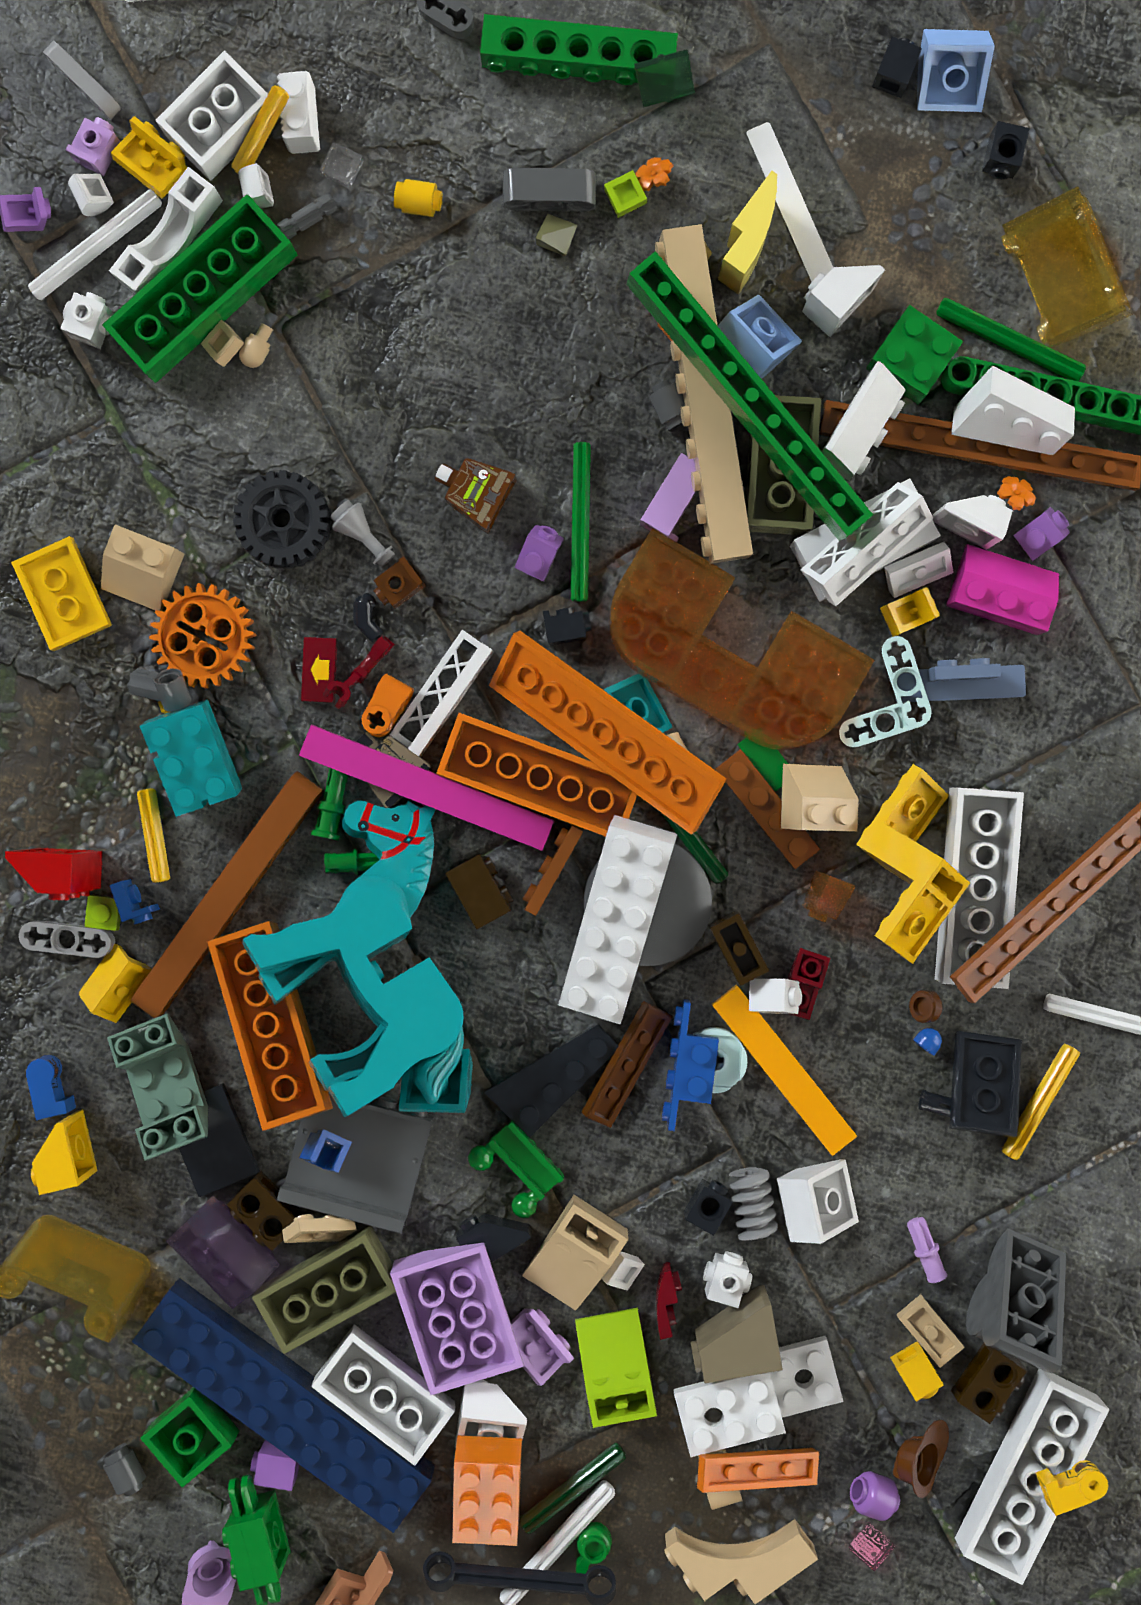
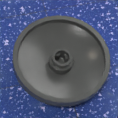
M674 844L641 955L640 966L662 965L680 958L698 943L710 920L712 894L708 878L697 860L689 852ZM599 860L593 867L586 882V887L584 891V912L587 906V902L589 899Z

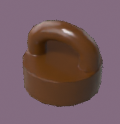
M917 991L910 999V1013L918 1022H935L942 1013V1001L935 991Z

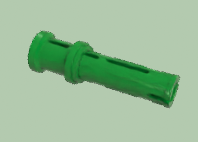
M329 768L323 801L317 803L319 814L316 828L311 831V835L339 840L340 835L337 832L342 814H345L346 810L342 803L348 779L347 774Z

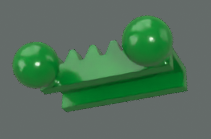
M512 1120L493 1136L485 1146L478 1145L473 1147L468 1155V1162L474 1170L485 1171L491 1167L494 1160L493 1155L497 1153L531 1190L529 1193L522 1192L517 1194L512 1200V1211L519 1218L531 1217L536 1212L537 1202L541 1201L545 1194L558 1182L560 1183L564 1180L562 1171L554 1165L550 1158L546 1157L544 1151L537 1147L535 1141L531 1140Z

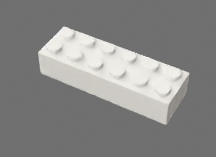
M949 788L944 860L968 880L970 884L938 929L935 980L942 984L955 985L950 976L1014 918L1023 792ZM1010 972L992 988L1009 989Z
M614 815L608 828L559 1000V1006L621 1024L677 838L676 833Z
M1038 1369L955 1536V1540L964 1557L1023 1585L1057 1517L1045 1501L1035 1472L1048 1468L1054 1476L1071 1470L1077 1462L1085 1460L1109 1412V1408L1098 1395L1054 1373Z

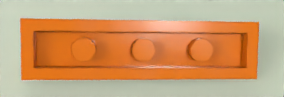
M814 1448L700 1454L697 1489L702 1493L817 1485L819 1451Z

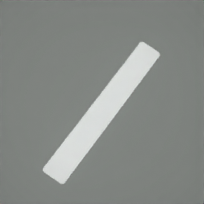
M766 122L748 130V139L765 177L771 171L777 173L776 202L811 282L820 273L826 276L833 268L832 263L770 123Z

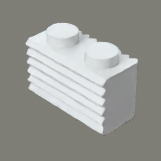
M307 71L279 73L277 76L279 82L277 84L289 94V100L280 115L282 120L280 122L282 125L281 130L283 132L281 136L288 151L292 154L318 152L320 150L316 94L312 78Z

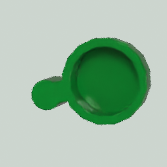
M590 1522L576 1538L577 1549L580 1553V1556L576 1559V1573L585 1574L590 1564L602 1562L609 1554L612 1545L611 1533L602 1523Z

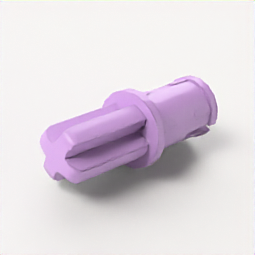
M923 1217L913 1218L907 1222V1227L916 1248L914 1254L921 1260L928 1283L940 1282L947 1278V1273L938 1254L940 1247L938 1243H934L926 1220Z

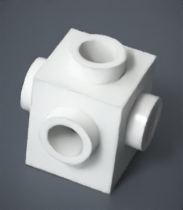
M74 292L71 301L69 300L64 307V320L60 329L72 339L101 349L105 336L109 335V332L102 324L114 313L105 305L106 300L90 292H87L86 296Z
M728 1251L724 1255L715 1252L713 1262H707L703 1280L707 1281L705 1287L707 1299L739 1308L743 1292L748 1293L752 1281V1274L749 1273L747 1262L743 1261L742 1256Z

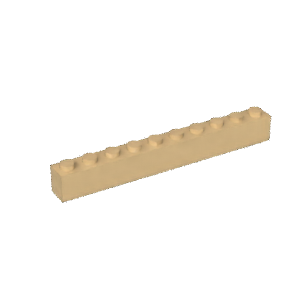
M702 224L662 230L659 242H655V251L717 325ZM671 341L673 361H678L680 371L679 374H676L678 394L683 393L685 406L681 407L682 424L684 427L688 426L690 439H686V451L688 459L694 460L696 469L695 472H691L693 491H698L700 504L696 505L698 523L704 524L706 537H701L704 557L709 556L710 564L749 558L753 555L731 410L674 341Z

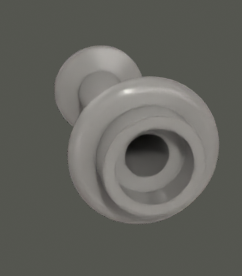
M347 500L330 516L335 522L332 526L334 531L361 541L376 557L373 562L374 565L378 563L382 568L395 556L392 546L385 549L371 534L361 503L353 505Z

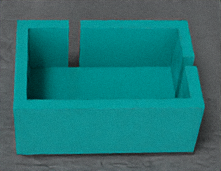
M208 699L189 705L179 711L169 712L148 719L140 725L150 753L157 751L158 755L153 761L176 817L203 808L207 802H209V805L235 797L243 789Z

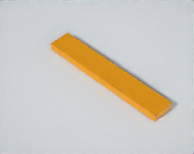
M737 984L712 1003V1006L832 1156L857 1137L761 1014L749 1011V999Z

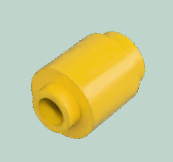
M405 179L404 182L397 181L394 191V208L401 209L402 213L434 217L435 211L441 210L443 193L437 190V183Z

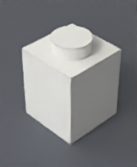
M753 979L750 981L749 1011L772 1014H798L802 1001L799 981L789 979Z

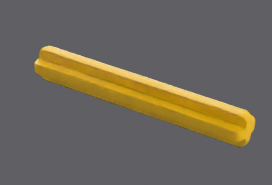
M1063 1044L1019 1118L1017 1137H1008L1002 1147V1152L1014 1160L1020 1158L1080 1056V1052L1068 1044Z

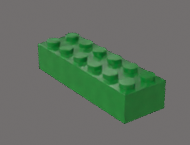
M246 194L105 321L102 326L142 371L157 383L196 348L220 320L226 321L297 257L298 254L289 239L256 202Z

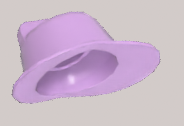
M210 1540L208 1545L198 1549L192 1555L188 1563V1576L182 1594V1605H228L236 1582L231 1575L230 1561L232 1558L229 1548L219 1546L215 1541Z

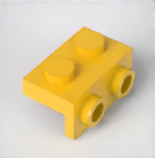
M133 116L129 120L132 131L110 152L112 159L163 199L187 169L184 159L185 154L174 142L167 143L161 138L159 132L152 124L147 121L143 123Z

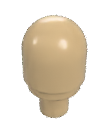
M261 323L255 335L250 333L249 337H246L245 344L239 351V358L245 366L256 368L264 362L270 351V344L267 343V340L273 331L269 326Z

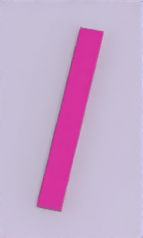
M312 724L299 754L301 757L539 850H543L554 823L553 819Z

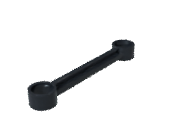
M442 1551L429 1555L423 1565L426 1584L435 1592H445L454 1584L585 1595L592 1605H607L614 1599L616 1594L615 1575L611 1569L603 1565L593 1566L585 1574L455 1563L451 1555ZM438 1563H446L451 1567L450 1575L441 1581L432 1580L429 1576L430 1569ZM599 1576L607 1578L612 1584L611 1589L603 1595L593 1594L588 1587L589 1582L593 1578Z

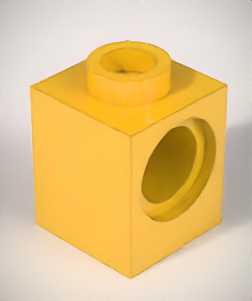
M918 1341L890 1357L916 1402L920 1399L931 1398L938 1392L940 1387L944 1386Z

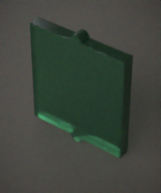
M687 49L668 55L660 54L657 58L634 64L643 108L665 101L670 103L673 99L695 93Z

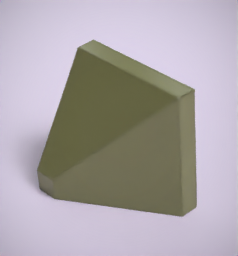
M547 214L537 233L536 245L567 256L578 225Z

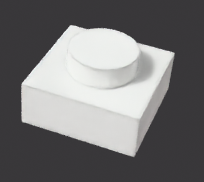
M620 1252L612 1266L601 1279L607 1285L628 1291L645 1264L637 1256Z

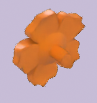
M651 158L647 160L646 165H642L637 170L636 177L643 191L649 192L653 185L656 187L666 186V183L670 181L667 174L671 173V169L674 167L669 159Z
M1011 476L1003 478V484L1000 486L997 494L1000 499H1008L1007 503L1012 506L1013 510L1020 511L1023 506L1028 507L1035 504L1036 496L1032 493L1033 488L1025 479L1019 482L1017 477Z

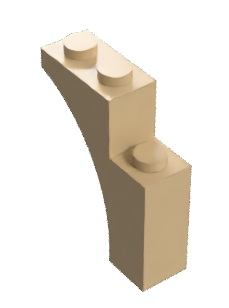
M796 1519L764 1538L741 1544L706 1542L684 1533L677 1527L665 1533L666 1548L664 1551L668 1560L674 1567L679 1565L684 1572L683 1578L689 1589L693 1593L698 1591L704 1601L734 1581L739 1592L743 1596L748 1594L753 1603L757 1604L818 1560L814 1544Z

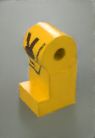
M1087 1460L1079 1461L1071 1470L1054 1476L1048 1468L1035 1472L1045 1501L1055 1516L1090 1504L1102 1498L1108 1490V1480L1094 1463Z

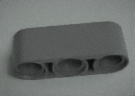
M572 168L506 169L503 172V207L516 211H591L596 207V173L589 169Z

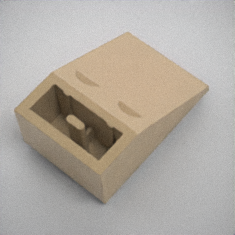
M573 1195L522 1276L572 1309L577 1310L612 1266L627 1243L628 1229L576 1195Z

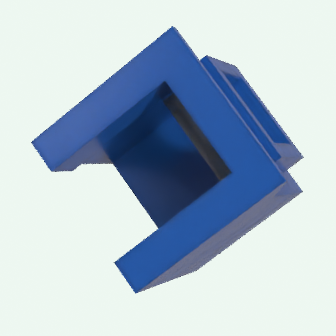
M324 1129L318 1130L317 1133L311 1132L299 1158L327 1171L339 1173L352 1142Z

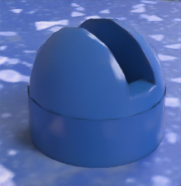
M932 1028L921 1030L913 1039L917 1045L933 1056L940 1049L942 1043L941 1035Z

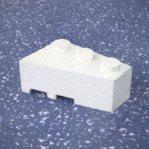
M992 366L954 407L951 435L1054 455L1074 436L1075 407Z

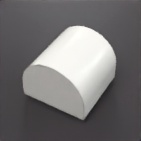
M257 163L240 169L238 175L243 197L248 194L260 208L273 206L274 200L268 174Z
M73 174L69 179L68 185L83 215L95 216L101 214L114 203L101 174Z

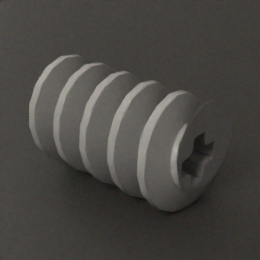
M748 1167L729 1173V1176L738 1177V1181L731 1183L730 1188L740 1190L739 1194L732 1197V1201L742 1203V1206L734 1209V1213L744 1215V1219L737 1221L736 1226L746 1228L745 1232L738 1235V1239L745 1241L758 1240L774 1233L778 1228V1224L772 1220L775 1218L776 1212L774 1208L770 1207L773 1205L774 1199L768 1194L772 1190L771 1184L766 1182L770 1177L768 1170Z

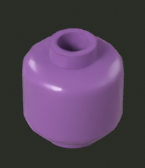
M867 1471L856 1477L851 1484L850 1499L855 1510L861 1515L878 1521H886L898 1510L900 1496L898 1488L892 1479L872 1471Z

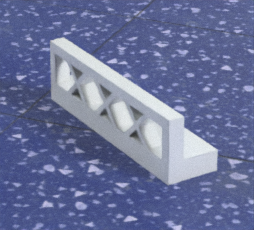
M897 482L869 508L873 513L871 518L840 542L835 538L801 569L804 576L820 586L827 600L837 606L934 519L922 495ZM899 496L906 498L899 505L890 507ZM881 519L875 527L866 529L869 523ZM856 541V544L853 547H851L848 550L841 551V549L847 543ZM831 563V566L823 574L819 575L816 573L823 565Z
M462 630L389 735L408 747L414 754L422 757L494 651ZM465 639L475 646L477 650L469 661L459 663L457 649ZM454 655L455 664L447 665ZM465 666L461 672L460 667ZM456 668L457 679L450 688L441 689L439 681L441 672L446 669ZM434 682H436L437 690L429 691ZM438 694L439 705L432 714L423 715L421 708L423 698L428 695ZM417 708L419 716L411 717ZM429 718L428 721H427V722L425 723V725H424V719ZM419 720L421 731L413 742L400 734V731L407 722Z

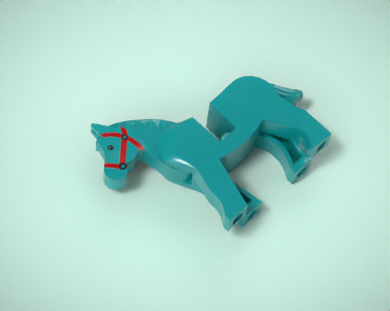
M356 801L350 804L342 820L343 829L352 837L365 839L367 847L378 857L379 861L345 889L339 903L331 914L292 924L274 934H251L245 937L242 942L259 972L258 977L274 1005L283 1000L328 963L335 961L353 998L369 1019L377 1026L370 1038L360 1046L338 1054H319L309 1061L324 1090H329L344 1118L394 1088L401 1076L415 1063H420L414 1074L415 1084L428 1104L433 1105L437 1103L445 1082L459 1063L463 1050L464 1034L462 1025L464 1016L462 1005L430 957L385 984L381 981L384 978V974L375 960L369 961L371 958L404 940L412 930L410 918L416 911L425 893L433 860L434 837L430 820L436 809L427 805L420 808L409 801L406 805H400L395 808H384L366 801Z

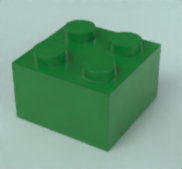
M909 305L866 367V370L870 372L877 361L881 362L906 389L903 395L919 405L963 341Z
M193 1387L151 1422L140 1439L183 1488L233 1445L240 1430L215 1402Z

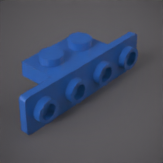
M688 999L682 1000V1007L676 1006L674 1025L679 1026L678 1038H672L670 1057L675 1058L674 1070H668L666 1089L671 1090L670 1102L664 1101L662 1121H667L668 1131H675L679 1100L711 1104L719 1039L717 1037L687 1034L691 1006Z

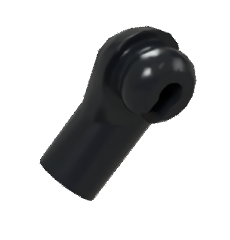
M365 593L362 596H358L353 603V622L374 643L384 632L371 619L372 610L376 606V599L373 595Z

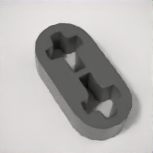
M417 0L421 17L446 34L456 39H464L472 33L474 29L473 13L466 4L459 0H437L440 9L432 6L428 10L426 1L432 3L434 0ZM461 16H464L465 25L459 23L457 27L454 26L452 17L460 19Z

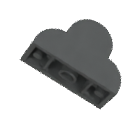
M1007 1229L997 1241L990 1257L987 1274L977 1285L970 1300L966 1317L967 1332L971 1336L983 1340L985 1345L1048 1373H1053L1062 1367L1066 1253L1011 1229Z

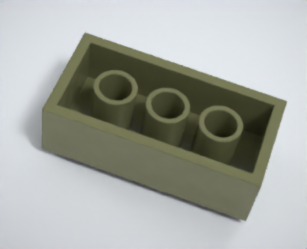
M775 395L818 447L821 398ZM750 434L745 498L749 531L804 535L812 531L814 510Z
M368 1225L260 1285L252 1299L282 1353L285 1354L395 1293L396 1290L390 1275L393 1263L373 1227Z

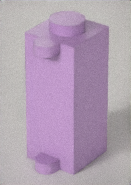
M680 454L640 520L641 526L673 544L677 543L679 537L672 532L696 494L693 491L691 472L696 471L693 459H688L686 455Z

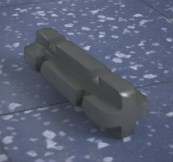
M325 194L318 198L316 204L312 202L291 215V219L285 218L280 221L277 227L288 239H291L297 235L296 232L298 230L302 232L322 220L323 215L326 214L328 216L337 210V205L330 194Z

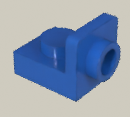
M131 879L110 885L122 922L132 919L135 925L153 919L151 912L160 910L158 904L140 908L141 894L138 887L132 884Z

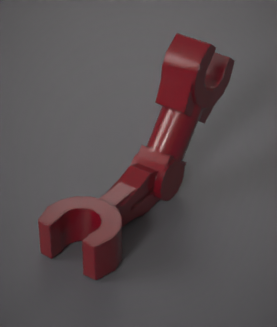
M381 636L362 663L353 670L351 676L344 682H330L323 696L326 698L331 693L339 695L340 699L335 707L338 709L344 707L350 698V689L357 683L361 684L369 676L376 664L390 652L395 644L386 636Z

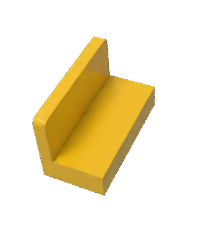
M114 944L110 953L103 958L79 991V996L92 1014L117 1023L131 1004V998L152 969L148 965L130 958L120 945Z

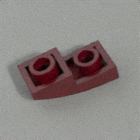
M799 948L788 979L799 981L802 1001L798 1014L790 1015L810 1020L818 991L822 989L831 958Z
M670 1262L663 1263L657 1283L656 1314L660 1340L673 1337L671 1326L677 1325L673 1305L670 1304L678 1303L677 1291H682L678 1271L672 1272Z

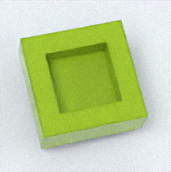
M633 170L604 184V190L618 218L647 204V197Z
M88 896L84 927L113 931L120 930L121 918L114 897Z

